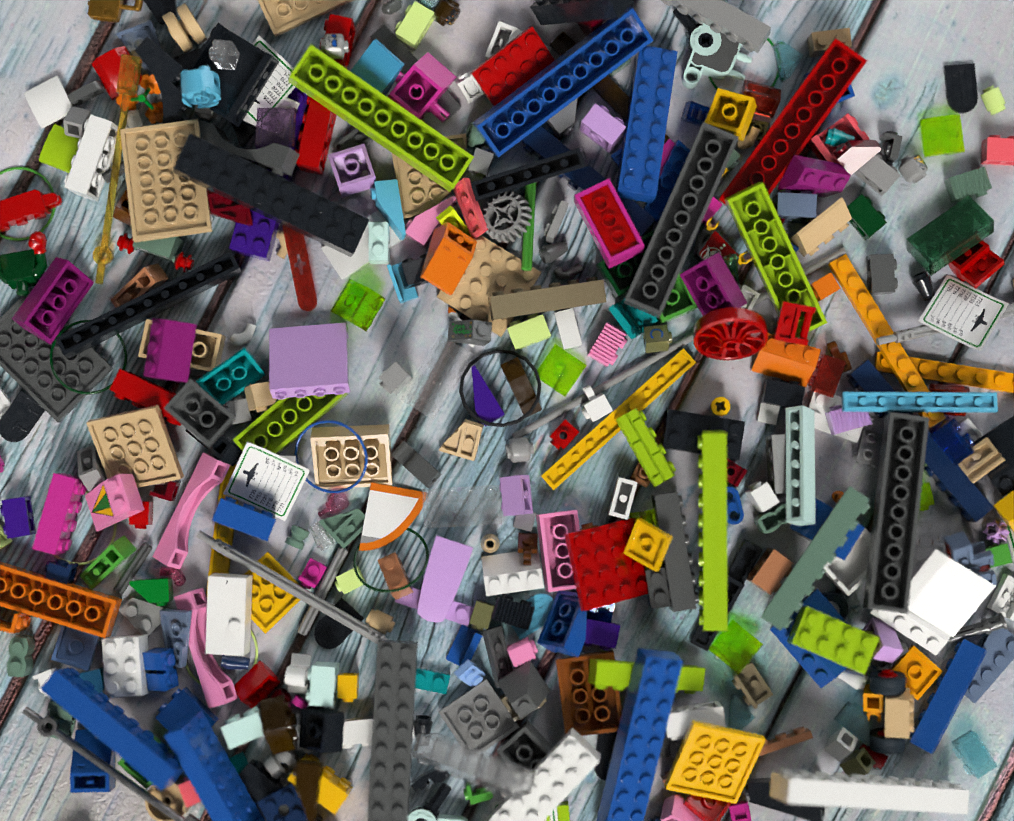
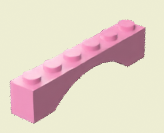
M202 453L152 556L166 566L176 569L181 568L188 554L189 530L194 514L205 496L223 482L230 467L228 463L210 454Z
M200 588L175 596L174 600L178 610H192L189 648L208 709L238 699L233 681L220 668L213 654H205L207 598L204 589Z

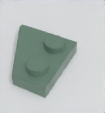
M358 508L322 519L319 523L345 549L362 532L365 514Z

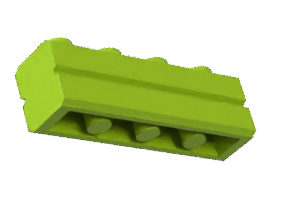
M635 408L615 421L653 487H656L675 476L673 472L676 469L671 461L667 462L665 459L666 451L661 444L657 445L654 439L657 436L652 427L648 428L644 421L647 418L643 411H638Z

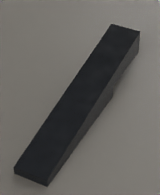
M745 538L727 570V616L763 551L762 547ZM698 625L690 642L708 651L719 631H703V625Z

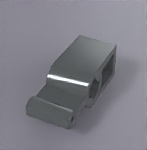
M405 441L391 454L427 488H430L442 475Z

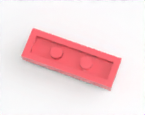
M463 178L456 184L453 190L471 238H477L485 233L488 228L479 203L475 199L470 179Z

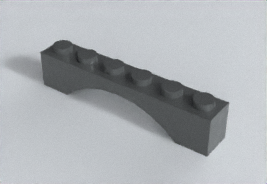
M201 120L198 121L201 139L261 168L270 169L276 175H292L300 155L293 149L276 143L259 149L237 148L228 140L223 130L214 124Z

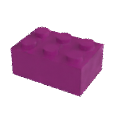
M719 252L680 274L702 315L721 308H741L748 303Z

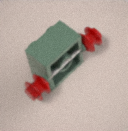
M125 233L119 237L117 242L120 251L127 249V253L131 254L135 250H140L173 262L176 270H179L180 267L184 268V273H187L188 270L191 271L194 265L192 255L190 254L188 257H185L184 252H182L185 242L180 239V236L134 242L133 236L128 238V234Z

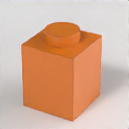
M831 272L810 284L818 302L841 289Z

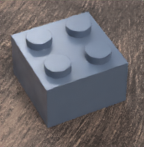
M781 190L771 200L779 218L785 219V223L809 224L816 218L817 194H811V191L792 193V190Z

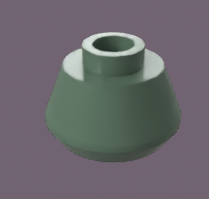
M474 121L470 122L466 129V140L470 147L482 145L485 142L473 125Z

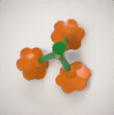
M146 73L142 76L140 86L145 89L144 94L137 96L134 90L130 88L119 90L116 103L120 105L122 111L135 110L138 102H144L149 107L145 112L149 122L152 124L163 122V103H150L147 100L148 94L161 93L153 73L150 75Z

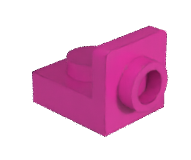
M310 558L302 574L298 577V580L301 581L300 584L308 589H311V587L316 588L328 567Z

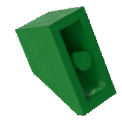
M172 578L129 581V585L149 603H156V606H167L168 602L173 601Z

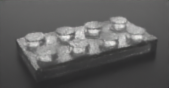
M440 335L400 400L434 420L473 357V354Z

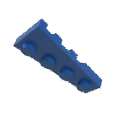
M679 139L676 140L659 175L656 198L653 203L646 202L643 207L646 212L655 218V223L660 221L690 153V149Z

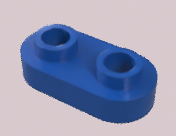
M727 487V493L729 492L732 495V498L727 500V523L736 525L743 520L744 512L738 491L734 487ZM735 511L736 517L732 519L730 513Z

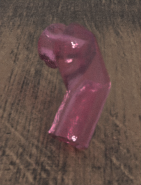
M160 567V576H170L176 586L181 587L186 582V576L180 569Z

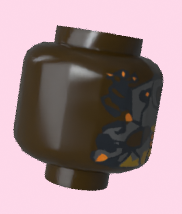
M439 0L433 10L436 16L435 21L442 26H445V24L453 25L461 13L460 4L454 0Z

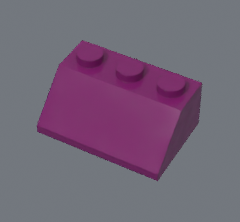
M794 155L777 189L792 190L793 193L811 191V194H817V197L825 198L841 193L851 175L840 163Z
M153 318L143 376L188 383L197 325Z

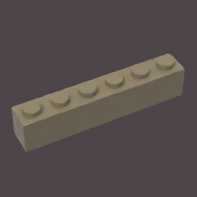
M597 277L586 278V282L579 283L578 279L567 281L568 285L560 286V282L551 283L549 288L543 289L541 285L531 286L530 291H523L522 288L512 289L510 294H504V291L492 292V296L488 297L491 320L606 303L604 281L598 280Z

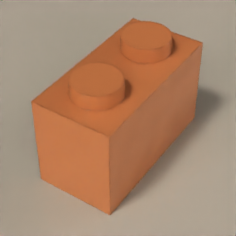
M395 552L377 560L389 590L397 589L410 583L402 562ZM409 586L406 589L390 593L397 600L413 593V589Z

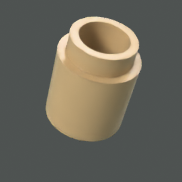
M371 609L365 621L370 627L385 635L387 632H392L396 622L393 621L394 617L378 609L376 611Z

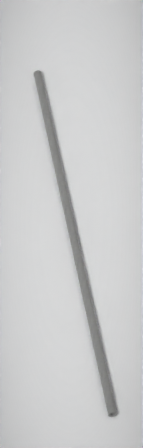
M841 248L803 271L807 277L847 253L844 248ZM767 291L759 295L754 306L770 298ZM693 332L669 345L668 351L657 352L594 387L592 390L595 396L692 342ZM585 393L516 431L512 434L513 438L527 435L587 401L588 398Z

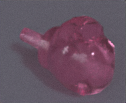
M343 492L331 493L328 497V502H326L327 507L318 512V515L321 517L329 511L331 514L346 509L349 506L347 496Z

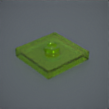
M555 344L537 371L543 383L566 397L587 365Z

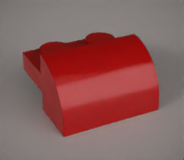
M975 235L947 259V263L952 272L962 282L966 281L976 289L1004 265V260L991 251L987 243Z

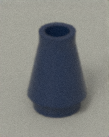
M223 655L221 667L225 668V670H248L250 658Z

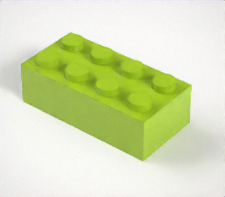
M802 606L786 642L865 675L879 637L812 608Z

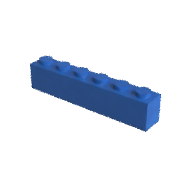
M966 639L957 643L954 652H956L953 659L950 658L947 662L945 676L941 675L938 679L936 693L932 692L929 696L927 710H922L918 718L920 720L918 727H914V731L909 735L911 743L931 754H934L987 653L985 649Z

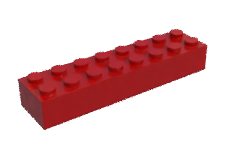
M330 14L329 20H325L324 31H326L325 34H342L344 40H348V52H344V58L333 59L347 69L356 28L352 18ZM308 96V112H304L302 121L305 125L298 137L300 147L299 150L296 149L295 151L300 154L296 164L301 171L323 176L337 115Z

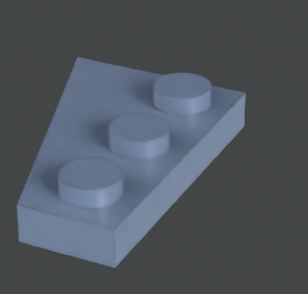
M160 610L164 647L174 649L176 665L173 667L183 668L187 665L192 610Z

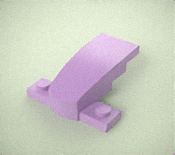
M436 535L422 589L412 587L413 593L397 599L395 602L417 609V613L423 619L430 622H443L444 619L468 626L474 607L454 601V598L467 568L473 547Z

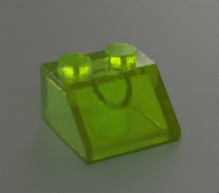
M349 279L331 312L367 332L386 298L372 289Z

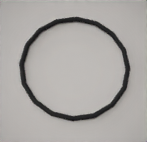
M496 349L480 354L468 364L461 376L459 393L463 407L474 419L487 426L506 427L520 423L533 412L540 400L541 381L537 369L526 357L514 351ZM495 353L512 354L524 360L534 371L538 383L536 400L530 410L518 420L507 423L487 422L476 416L467 406L463 394L464 378L470 367L482 357Z

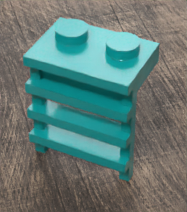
M625 298L609 308V311L631 340L642 334L644 327L652 326L659 321L657 317L625 304Z

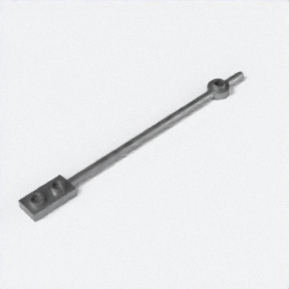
M29 707L23 710L22 713L38 724V732L42 736L50 737L54 735L174 821H201L191 813L184 818L59 729V722L55 717L47 716L43 718ZM48 723L52 724V729L47 727Z

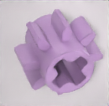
M996 519L991 523H987L983 533L988 535L986 540L997 545L1000 542L1007 541L1006 538L1010 531L1005 529L1007 524Z

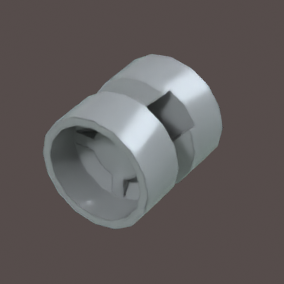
M294 750L275 755L271 752L263 759L266 769L276 779L287 772V768H293L294 764H298L299 757Z

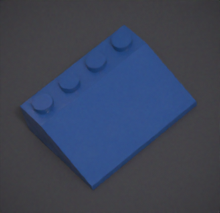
M818 588L801 600L804 603L802 606H807L848 624ZM794 611L790 616L793 620L787 629L783 627L780 631L771 625L770 630L817 685L822 688L837 678L847 668L786 642L798 614Z

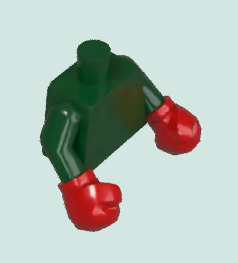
M35 231L30 235L28 244L32 249L0 255V280L4 284H8L11 289H16L19 296L28 295V287L35 286L47 269L45 254L47 252V238L41 231Z

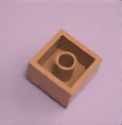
M767 548L751 570L747 580L763 592L771 595L772 592L776 593L779 590L782 578L787 577L791 573L793 562L775 549Z

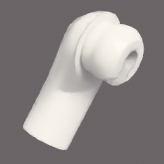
M247 323L244 332L231 336V343L236 346L249 343L256 326Z

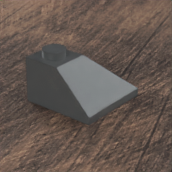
M530 660L497 680L520 719L536 710L550 692V689Z

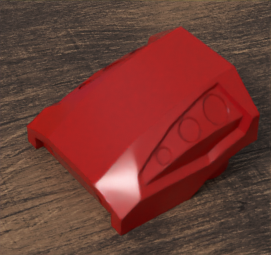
M125 46L114 48L97 57L91 63L112 100L119 96V90L132 89L140 85L142 80V74Z

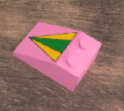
M117 474L103 481L85 495L96 531L105 529L144 511L133 474Z

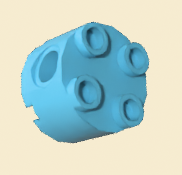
M200 66L195 70H183L181 72L180 83L183 104L192 108L194 104L198 108L203 109L216 106L219 100L221 101L220 77L217 73L211 71L209 66Z

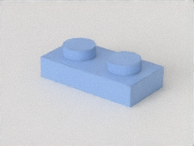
M469 659L454 672L460 680L472 688L480 684L486 676V673Z

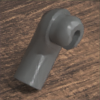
M391 0L387 4H383L382 12L389 15L394 14L401 9L402 0Z

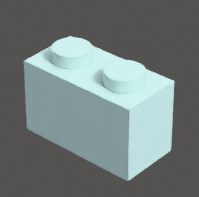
M368 222L370 264H390L389 223Z

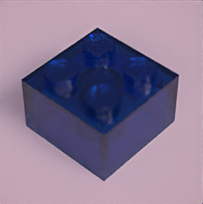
M948 415L946 419L930 429V437L956 466L975 452V443L968 433L964 434L961 431L962 426L955 417L951 419Z

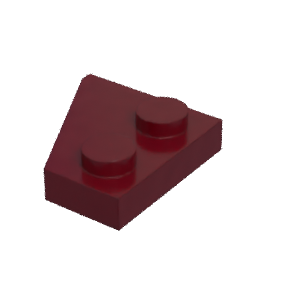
M217 193L207 194L211 215L253 226L249 208Z

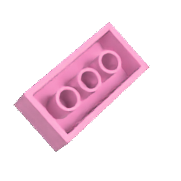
M577 510L536 514L545 591L555 592L576 589L565 534L580 531Z

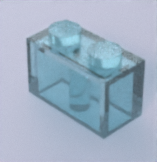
M969 730L951 742L955 747L952 749L958 759L961 758L965 763L963 768L969 776L972 775L978 779L997 767L976 732Z

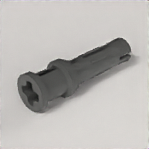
M1002 612L998 613V616L988 619L984 617L981 619V622L960 628L954 637L950 636L949 644L983 633L989 635L992 631L1002 628L1004 630L1008 629Z

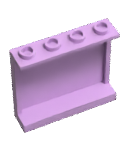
M346 322L269 329V390L273 399L283 400L288 397L304 398L313 395L324 396L325 394L342 395L350 392L347 339L349 338Z

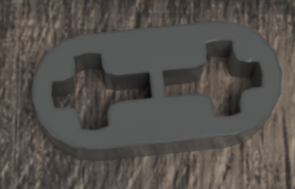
M96 80L73 91L68 97L73 106H79L101 95L105 88L100 80Z

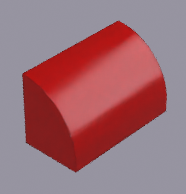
M260 660L234 685L240 701L253 708L280 683V680Z

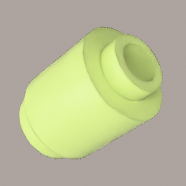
M992 85L983 90L984 94L980 96L987 112H990L991 116L1006 109V102L999 87L995 88Z

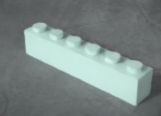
M803 405L786 408V522L796 526L816 524L814 410Z

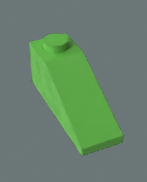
M123 535L110 544L79 576L93 590L137 549Z

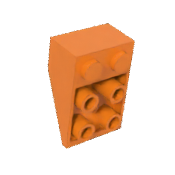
M449 222L434 229L420 277L448 295H452L473 258L477 241Z

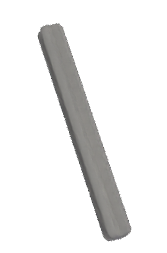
M338 548L315 594L325 600L348 554L347 549ZM309 606L297 630L298 633L304 636L308 634L319 610Z

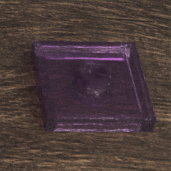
M294 107L257 108L255 146L263 148L276 143L294 148L297 109Z

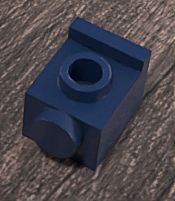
M57 559V561L49 560L45 566V578L64 584L74 582L79 564H68V561Z

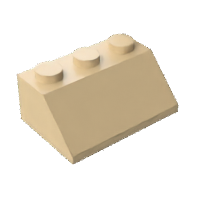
M841 197L789 239L799 248L798 251L803 257L807 254L812 256L820 249L818 245L822 242L827 244L834 238L833 233L837 230L841 233L849 226L847 222L852 217L844 199Z

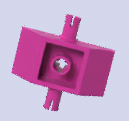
M427 52L406 74L400 71L395 80L397 85L390 92L388 98L420 120L427 113L431 112L443 123L446 119L441 113L447 118L450 113L438 104V100L457 77ZM421 89V96L414 97L413 91Z

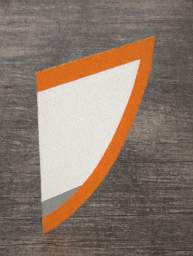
M371 482L359 551L374 550L397 539L420 513L428 492Z

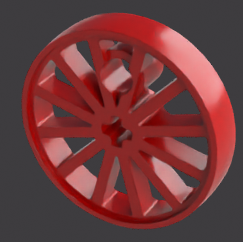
M739 307L721 308L703 315L696 322L693 332V342L697 351L706 357L716 360L728 361L747 358L762 350L768 341V330L764 318L755 311Z

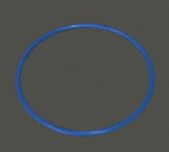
M334 420L315 422L306 427L296 441L294 456H296L298 465L297 450L300 439L311 427L322 423H334L350 430L362 445L365 464L359 479L350 487L342 490L320 488L307 477L305 481L314 488L327 493H342L352 489L362 480L367 469L368 456L362 439L351 427Z

